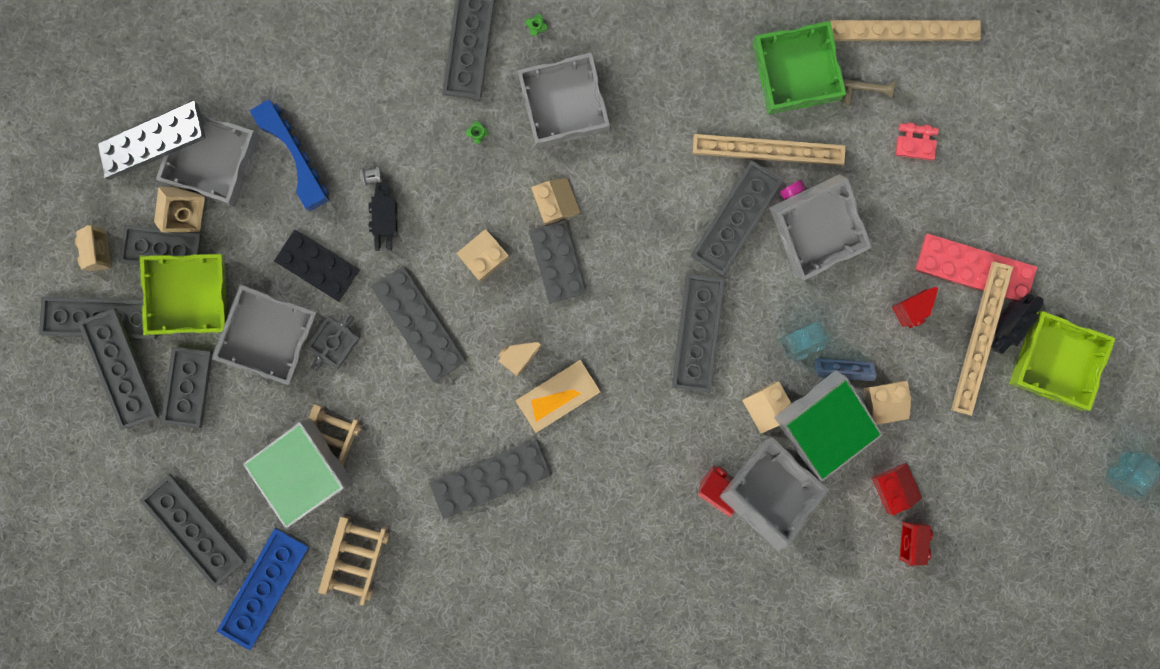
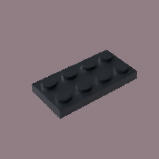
M295 229L274 260L277 264L340 302L360 271Z

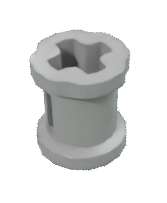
M380 167L366 171L360 169L363 186L376 182L383 183Z

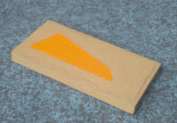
M581 360L515 401L535 433L600 393V390Z

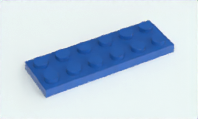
M274 528L216 632L251 650L310 546L279 528Z

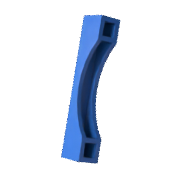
M268 99L249 110L259 128L281 139L290 150L297 168L298 184L296 193L305 209L310 212L330 201L327 197L329 194L324 184L320 185L318 181L320 178L315 168L311 169L308 164L311 162L305 151L301 152L299 139L296 135L292 136L290 132L292 129L287 119H282L280 114L283 112L280 106Z

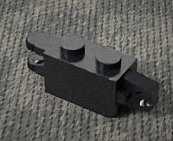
M376 183L375 195L371 197V202L368 204L369 213L372 214V221H369V232H372L374 236L375 251H380L381 249L380 237H386L387 251H392V237H398L397 202L390 195L388 183Z
M1026 294L1020 302L1013 300L998 320L995 331L997 337L992 343L991 348L995 352L1003 354L1011 345L1017 347L1040 317L1038 311L1041 309L1044 299L1039 296L1034 298V295Z

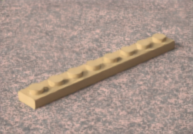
M830 20L835 41H979L981 39V20Z
M694 134L692 154L843 166L845 163L846 146Z
M998 262L991 263L951 407L953 411L972 416L1013 266Z

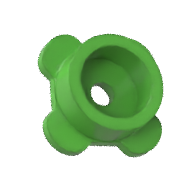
M536 14L534 18L525 21L532 36L547 30V25L544 24L541 14Z
M475 121L470 129L466 130V135L471 137L476 144H480L482 138L489 134L488 129L483 128L479 121Z

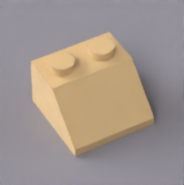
M568 178L550 180L531 187L545 226L580 214Z
M158 187L154 223L161 232H200L205 197L178 187Z
M92 225L85 226L76 231L75 243L79 250L78 264L81 270L96 271L112 268L107 231Z
M486 229L456 253L480 282L510 259L508 254Z
M535 342L511 345L508 349L504 347L498 355L500 357L498 362L516 376H519L542 346Z
M779 381L771 383L742 400L760 433L779 426L774 417L791 405Z
M908 381L864 388L868 412L877 425L909 419L911 396Z

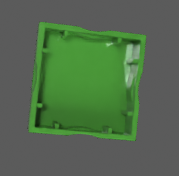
M830 21L803 26L796 30H781L755 36L752 44L768 115L841 101L846 96L841 68L836 58V45Z

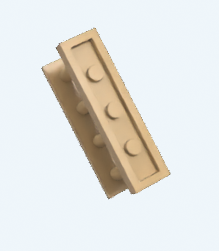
M314 404L309 418L313 420L317 427L319 422L322 423L324 421L349 431L345 442L322 434L327 444L342 449L339 461L344 465L353 439L361 431L362 425H359L361 420L354 419L352 424L327 415L324 411V406Z
M343 515L338 523L318 593L326 595L330 590L336 589L362 597L359 605H364L372 598V582L383 544H387L390 533H387L388 527H383L381 532H376L355 526L350 522V516ZM351 532L378 540L375 551L347 544V541H345L346 534ZM346 551L373 559L370 570L342 563V560H339L341 552L344 553ZM341 570L366 577L364 589L337 582L334 579L335 572Z

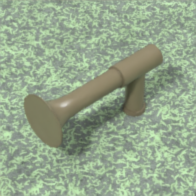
M843 79L846 96L842 105H851L853 89L881 92L888 95L891 100L895 80L888 85H878Z

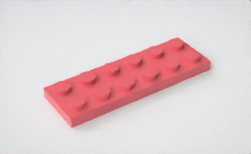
M926 234L915 271L984 291L991 263L998 262L1013 266L1005 298L1020 302L1026 294H1030L1037 267Z

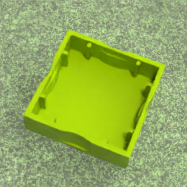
M225 255L140 256L141 285L144 295L142 306L143 335L223 331L228 318Z
M1044 311L1038 312L1040 317L1025 336L1009 384L1080 411H1091L1100 385L1102 371L1107 365L1116 338L1092 329L1076 326L1068 320Z

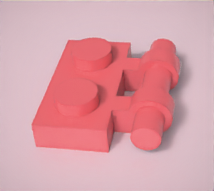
M910 122L907 124L900 123L899 131H905L906 133L905 136L897 137L895 156L933 161L935 159L937 141L929 140L930 135L937 136L939 129L933 128L931 125L918 126ZM913 133L922 134V139L912 138Z

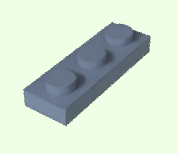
M816 358L817 377L826 378L834 371H838L851 380L875 381L876 379L874 362Z

